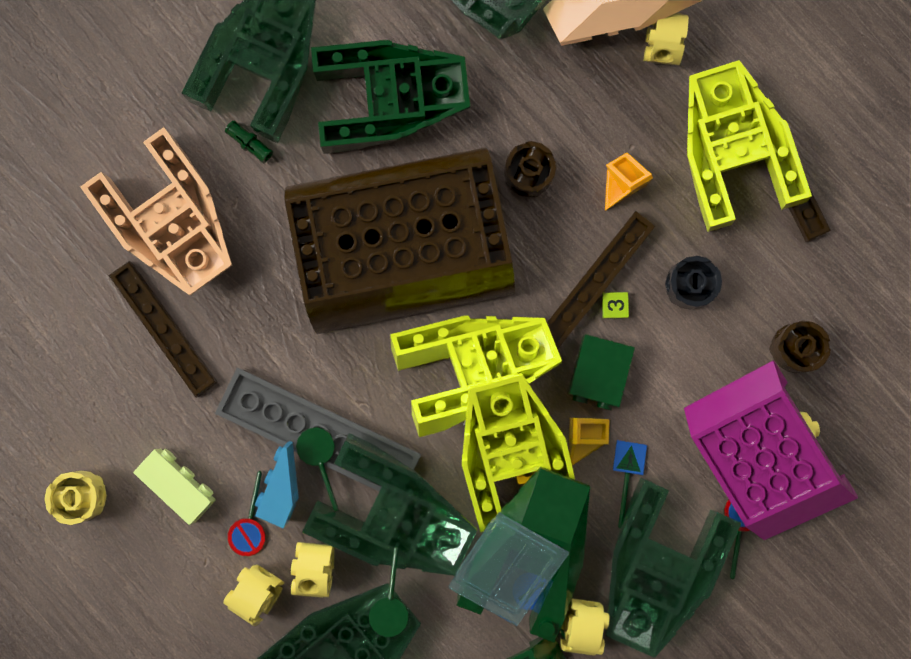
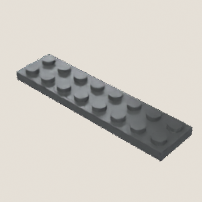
M240 368L236 369L215 412L216 415L282 446L291 441L293 442L295 452H297V440L302 432L315 427L325 429L331 434L335 449L332 457L324 463V466L400 501L421 456L419 452Z

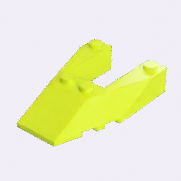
M740 60L689 76L687 157L707 232L730 226L736 220L721 172L764 159L766 161L781 210L806 203L812 195L789 125L774 109V105L769 98L767 99L758 88V84Z
M460 316L390 334L391 350L398 371L450 357L460 388L411 400L412 417L419 437L445 431L465 421L469 387L520 373L523 374L530 384L562 363L545 318L512 317V320L497 319L496 316H486V319Z
M522 373L474 385L468 389L462 468L480 532H483L486 525L501 512V505L494 482L534 472L540 467L575 480L566 438Z

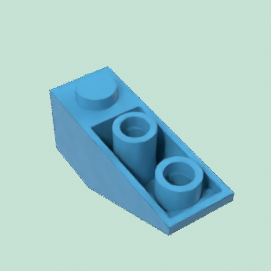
M288 441L283 447L279 446L273 459L277 462L274 470H269L264 481L267 484V488L264 493L261 492L255 503V506L258 507L256 517L281 528H284L290 521L299 499L294 448L291 441Z

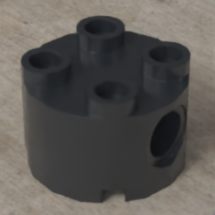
M701 256L686 257L671 267L665 281L666 293L671 303L680 308L691 310L701 308L713 301L720 293L722 286L721 272L718 267H715L708 258Z

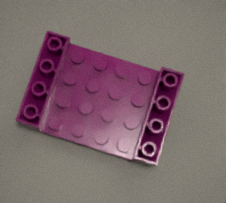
M774 360L684 407L691 438L745 527L763 540L858 499L845 474L840 476L837 474L784 388L788 382Z

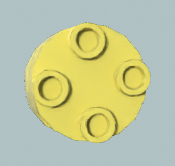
M675 13L664 19L657 20L656 23L652 24L653 28H647L645 42L650 46L645 48L644 61L680 65L685 45H683L684 39L687 37L688 15Z
M75 471L61 474L46 489V509L50 515L52 514L56 518L55 520L63 524L73 525L91 520L103 511L107 497L105 485L102 478L92 472Z
M297 542L295 556L298 560L293 559L291 565V575L296 576V579L292 581L291 595L329 597L333 579L332 569H334V546Z
M256 564L250 569L245 567L240 572L237 578L239 584L235 590H231L227 594L223 602L230 611L253 626H257L263 620L259 617L262 613L268 614L282 592L283 588L280 586L284 584V581Z
M571 599L561 627L565 634V639H560L563 651L593 656L603 654L605 641L602 639L603 630L608 628L609 613H604L602 603Z

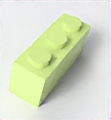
M154 449L133 473L187 524L196 523L216 501L212 496L213 491L203 483L200 485L194 480L195 475L190 469L185 466L180 467L175 462L176 457L169 450Z

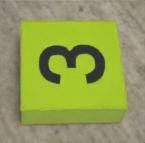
M628 292L602 293V319L629 318Z

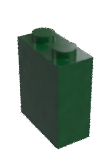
M587 334L583 335L567 394L573 395V401L587 404L588 400L598 402L597 407L612 411V407H620L635 347Z

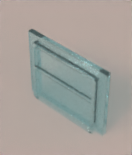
M498 512L455 573V577L448 588L513 625L518 626L569 555V552Z

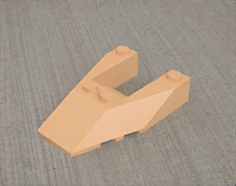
M551 0L543 8V11L561 46L593 40L592 36L607 33L608 36L619 34L618 31L630 28H634L635 31L641 30L656 23L657 20L669 17L702 0Z
M163 127L143 143L172 183L133 210L112 179L102 172L80 187L124 249L191 296L233 265L209 188L174 137Z

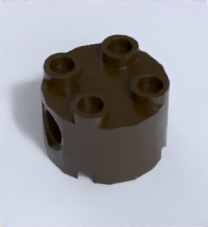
M528 141L515 146L507 156L504 169L505 182L509 188L516 194L524 197H538L545 192L551 185L556 171V161L551 150L542 143Z
M799 321L780 328L772 339L769 351L775 362L782 369L792 373H805L817 370L826 363L831 348L829 349L830 339L829 335L820 325L810 321Z

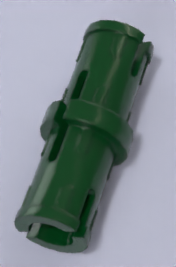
M235 120L231 121L225 128L224 132L241 145V149L244 151L248 150L263 164L273 155V150L259 141L256 134L253 132L249 133Z

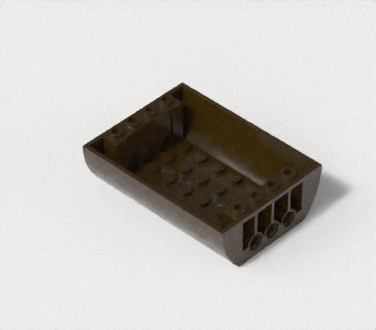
M486 147L286 186L284 200L303 301L310 323L316 334L515 295L513 263L492 160ZM446 216H454L457 219L458 224L454 229H447L443 226L442 222ZM419 222H430L432 225L431 231L428 234H420L417 231ZM370 231H376L380 234L379 242L374 245L368 244L365 240L366 234ZM344 236H350L354 239V245L351 249L344 250L340 247V240Z

